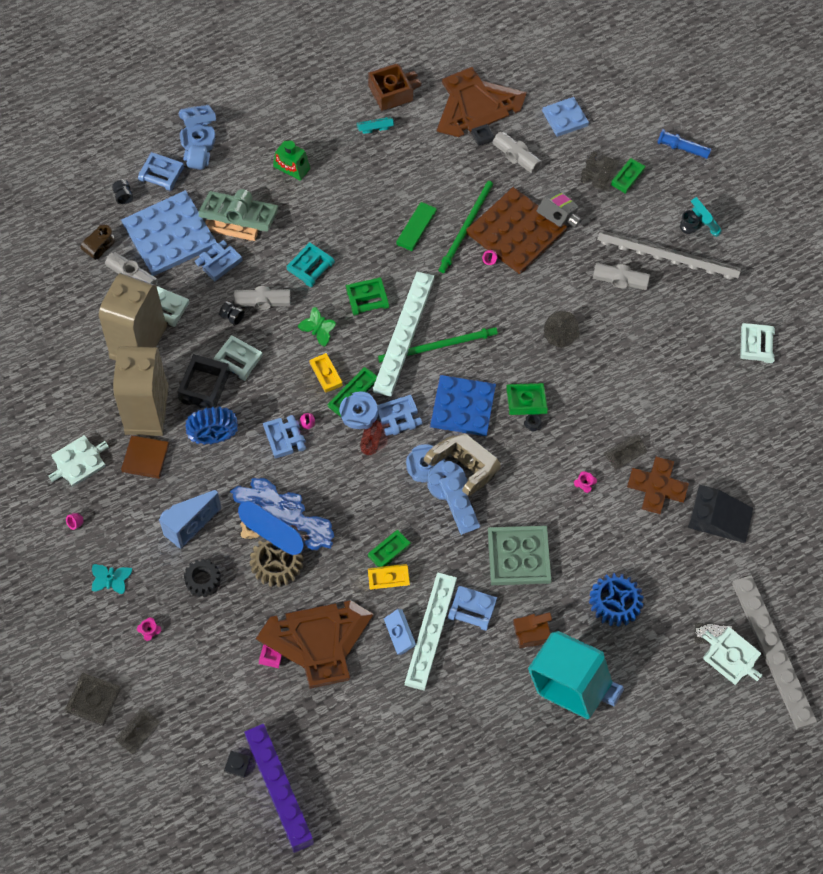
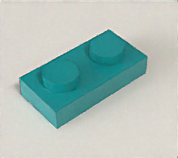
M391 117L356 123L358 131H362L363 134L373 132L372 129L379 128L380 131L390 129L389 126H394L393 118Z

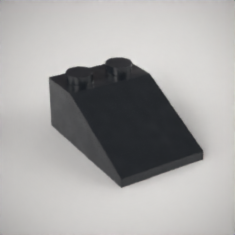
M699 484L688 528L746 543L753 508L719 489Z

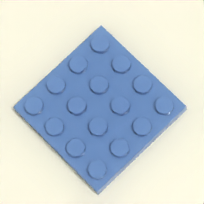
M186 190L121 220L152 276L209 251L212 245L217 243L204 220L199 217V212Z

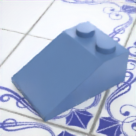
M213 490L173 505L169 510H165L159 519L164 536L181 549L221 509L218 492Z

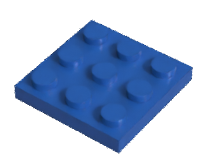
M440 375L430 427L487 436L496 384Z

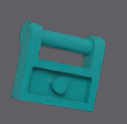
M697 197L692 199L691 203L694 205L692 208L694 213L698 217L700 216V221L710 228L713 236H719L722 233V229L716 223L713 216Z
M309 242L286 267L290 273L304 281L309 287H312L317 278L328 267H331L335 260ZM320 259L324 262L309 276L307 274L309 270Z

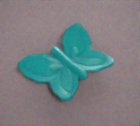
M93 564L92 573L95 580L92 583V591L96 592L105 587L107 589L112 587L117 593L123 594L125 592L124 580L131 575L132 568L121 567L114 572V568L111 567L108 572L107 567Z

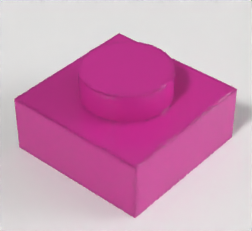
M263 644L259 664L279 668L282 655Z

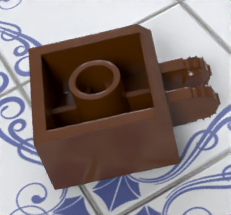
M396 63L368 73V86L381 111L413 101V90L421 87L422 84L419 79H416L418 75L415 71L404 73L400 64Z

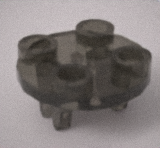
M557 311L548 317L544 326V334L548 343L555 347L563 348L578 339L580 335L578 321L571 312Z

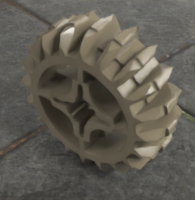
M266 539V542L259 540V547L254 546V553L250 554L252 559L250 560V566L252 567V573L256 574V579H262L263 585L269 581L270 587L274 583H277V587H280L281 582L288 585V579L294 581V575L299 576V569L303 568L302 562L304 558L301 555L302 551L297 555H291L293 561L287 567L285 562L290 554L283 550H274L280 548ZM266 554L268 560L265 562L266 564L262 567L261 559Z

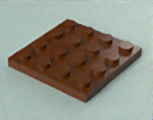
M512 187L466 230V234L485 249L495 251L497 258L518 274H521L567 231V226L563 225L560 227L536 212L539 206Z

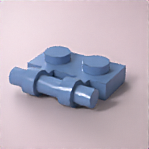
M224 240L212 245L209 251L203 252L195 260L197 266L205 263L202 266L203 271L214 281L243 261L242 256L231 246L224 249L227 246Z
M411 395L377 405L381 425L390 424V427L384 429L386 436L391 434L397 435L400 434V431L406 429L413 430L416 429V426L422 425L420 417L416 419L412 417V415L418 413V410ZM403 418L406 419V422L400 424L396 423L397 420Z
M293 415L287 417L288 423L283 424L281 418L263 423L275 459L292 454V446H297L299 451L306 449L304 436L299 431L300 425ZM291 431L293 437L288 438L287 432Z

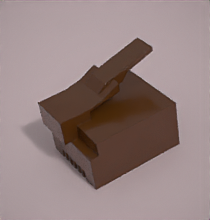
M550 612L538 616L532 614L513 619L519 649L543 645L550 636L548 621L552 620Z

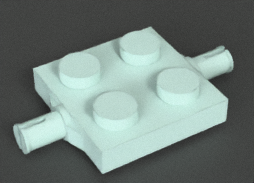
M83 435L51 455L57 464L58 470L48 475V477L54 482L63 476L72 487L76 486L106 467L99 453L109 448V446L104 441L95 447Z
M727 627L722 635L717 638L708 630L705 633L710 638L703 634L702 638L711 644L703 659L733 684L736 685L747 674L756 681L759 680L758 677L761 678L762 674L753 668L761 652L730 627Z

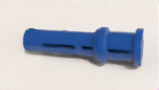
M662 129L657 144L662 143L671 146V149L678 148L708 159L711 148L680 138L679 134L674 135L665 132V129Z

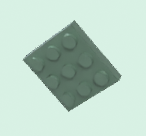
M547 526L488 527L491 585L551 584Z

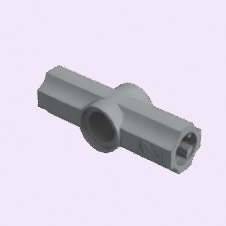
M499 132L493 139V144L503 151L507 159L513 164H520L530 173H535L541 166L542 161L530 153L528 147L522 141L516 142L504 132Z
M111 252L107 256L105 265L116 273H122L157 285V278L141 269L135 261L127 260L116 252Z
M596 263L593 279L610 282L617 288L623 289L629 286L646 290L650 274L633 271L624 264L614 267Z
M266 286L256 287L255 290H235V307H255L258 310H267L271 306H290V290H271Z

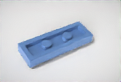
M459 473L440 479V485L460 534L463 535L480 528L469 498L462 492L464 486Z

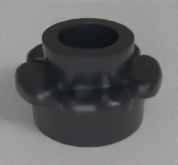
M530 414L525 418L524 426L529 431L535 432L537 429L542 428L543 422H541V417L538 414Z

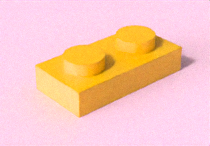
M327 353L309 360L325 393L343 386Z
M407 564L367 568L370 590L410 585Z

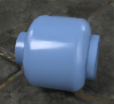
M191 145L189 150H185L184 161H187L189 168L203 170L205 166L208 167L210 152H207L206 147Z

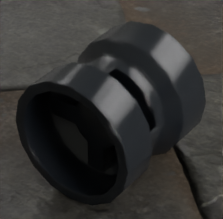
M118 180L113 183L112 189L116 194L115 199L118 204L124 205L133 201L134 197L127 180Z
M686 210L682 214L680 230L685 234L696 232L700 216L698 217L693 210Z
M229 300L222 305L219 311V316L223 319H228L234 326L238 325L245 314V310L235 307L234 303Z

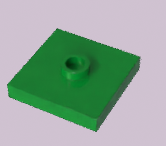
M544 383L506 385L509 415L547 414L548 408Z

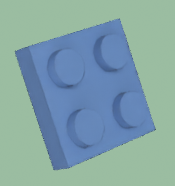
M574 97L545 106L542 109L557 137L587 127L589 124Z

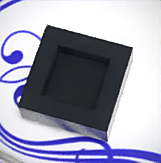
M488 124L471 129V134L478 146L492 142L494 139Z
M230 751L224 772L245 778L251 756Z

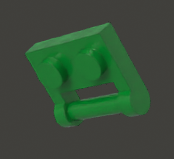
M381 277L345 285L353 316L365 311L389 308ZM381 298V301L357 306V302Z

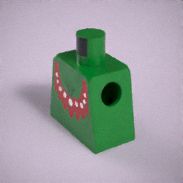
M284 141L276 150L273 167L301 181L310 170L306 151L296 146L293 141Z

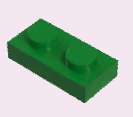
M630 158L612 180L611 186L626 194L645 171L646 166Z
M397 529L368 553V557L377 567H385L408 549L411 543Z

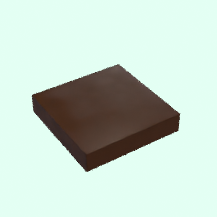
M131 435L121 468L122 472L160 479L169 442Z

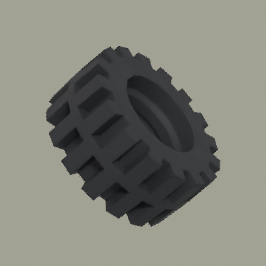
M197 559L194 564L192 562L189 564V568L186 567L184 582L192 595L196 594V597H200V595L207 597V594L211 596L213 591L216 592L218 590L221 577L215 563L212 564L210 560L205 561V559H201L199 562ZM200 572H207L211 575V579L205 584H197L194 581L195 575Z

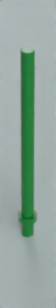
M487 181L447 255L442 258V264L438 269L439 272L445 273L448 266H451L453 263L452 259L467 233L466 230L473 223L493 186L491 181Z
M483 328L478 332L409 348L407 356L483 338L484 340L489 336L497 335V328ZM386 354L378 356L379 363L383 362Z

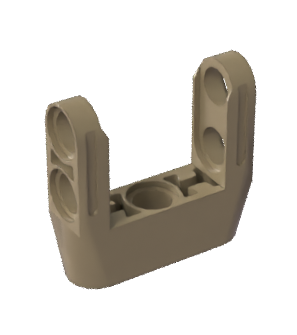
M465 433L447 437L431 448L424 457V461L427 464L434 466L451 454L475 473L469 477L468 482L462 489V492L467 496H471L486 485L501 467L499 460Z

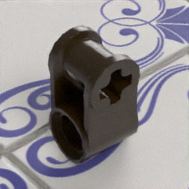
M104 224L97 227L90 236L83 240L80 246L81 250L94 260H98L115 242L111 227Z

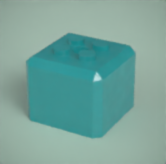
M560 631L550 634L528 667L536 691L540 696L585 719L591 718L613 683L602 651Z

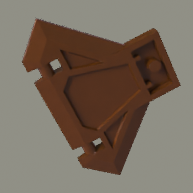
M473 67L443 78L442 84L450 95L437 132L461 137L466 129L471 132L473 128L492 124L508 117V112L511 110L515 113L520 112L527 92L482 81Z
M350 600L344 602L345 608L338 609L335 603L286 613V620L279 621L277 615L271 616L256 637V640L303 667L309 689L350 680L345 659L374 614ZM347 615V619H340L341 616ZM288 628V631L281 632V629Z

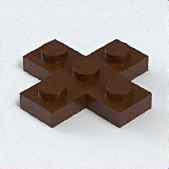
M655 457L651 473L632 468L627 487L646 492L642 510L661 514L665 498L684 503L689 483L670 478L674 461Z

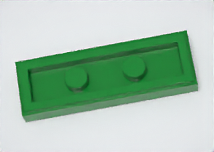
M420 202L397 239L396 245L413 251L436 214L437 208Z
M364 366L327 404L328 408L341 417L340 405L343 399L352 396V393L367 392L375 384L377 375Z

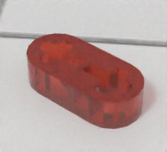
M377 420L372 423L370 428L364 429L360 449L365 455H373L378 449L382 436V424ZM373 426H376L377 430H375L374 435H371V429H373ZM369 440H372V446L367 449L366 445H368Z

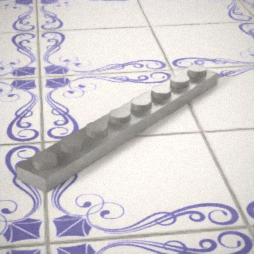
M603 230L599 232L597 239L601 241V244L607 246L612 244L618 245V248L622 250H636V253L640 255L651 254L655 259H669L671 263L676 265L684 263L689 268L699 270V268L706 269V272L709 274H724L723 277L728 279L739 278L741 271L739 267Z
M752 575L734 580L732 585L796 730L816 724V718Z

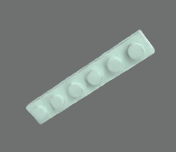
M437 572L405 680V686L425 691L457 577Z

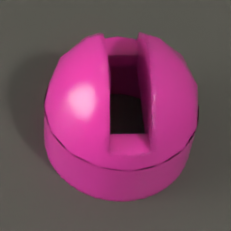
M493 250L485 251L482 257L483 262L487 265H493L497 260L496 252ZM489 253L493 254L491 261L488 260Z
M304 413L300 418L301 427L304 429L314 427V416L310 413ZM307 417L309 418V421H310V423H308V424H306V418H307Z
M72 513L66 517L67 525L72 530L79 528L84 522L83 517L79 513Z

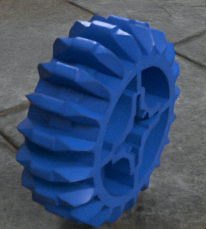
M212 407L198 410V412H193L191 416H188L185 425L186 434L191 441L197 444L211 445L212 443L224 442L225 439H230L238 431L237 417L228 408Z
M615 573L612 574V578L606 574L604 580L599 578L597 584L593 585V590L590 591L589 596L592 598H590L589 604L593 605L591 611H597L596 618L603 617L602 623L609 620L610 626L613 625V622H616V625L619 627L621 622L628 625L629 620L635 621L636 616L640 615V609L644 605L642 603L644 596L640 595L642 590L641 588H636L637 582L630 583L631 577L625 580L623 579V574L619 578H617ZM608 589L609 596L601 601V593ZM613 597L620 599V602H616V600L614 601ZM628 599H632V606L625 611L624 603Z

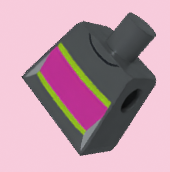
M560 189L544 197L536 211L560 227L569 223L576 228L582 220L575 215L579 209L578 205Z

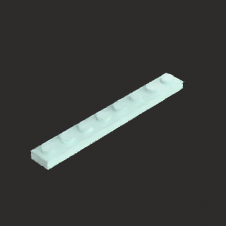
M416 272L375 381L374 393L392 396L432 288L434 275Z

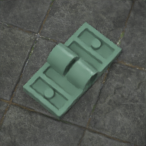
M244 189L238 190L234 196L210 191L199 210V217L268 232L278 212V205L255 201L251 193Z

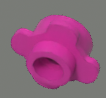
M583 471L578 479L574 481V486L580 487L585 493L591 492V487L597 483V479L592 474Z
M147 618L137 626V631L142 633L144 640L150 641L154 635L161 633V627L156 625L153 618Z

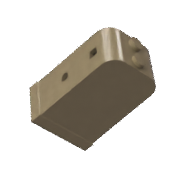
M119 273L103 299L99 310V319L108 347L109 358L115 361L119 346L156 347L167 327L157 286Z
M119 346L116 356L113 392L124 427L125 435L163 436L169 385L166 380L158 347Z

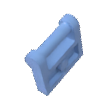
M209 105L184 108L179 111V117L184 120V124L188 128H192L197 123L206 125L212 123L211 121H216V115Z
M151 152L138 175V180L142 182L148 181L172 191L184 165L182 162ZM149 171H150V172H153V173H156V174L165 176V177H167V178H169V179H168V180H164V179H161V178H158V177L149 175L148 173H149Z
M459 586L448 619L453 621L457 619L479 626L482 630L487 631L497 597ZM461 608L483 615L484 619L458 612L457 610Z

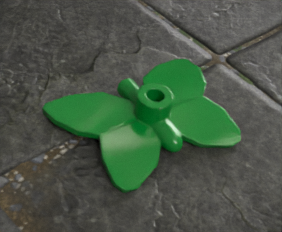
M313 307L310 318L301 321L298 328L305 332L313 330L312 335L317 333L318 343L324 347L329 342V332L334 329L336 322L330 319L325 320V317L321 318V313L317 307Z

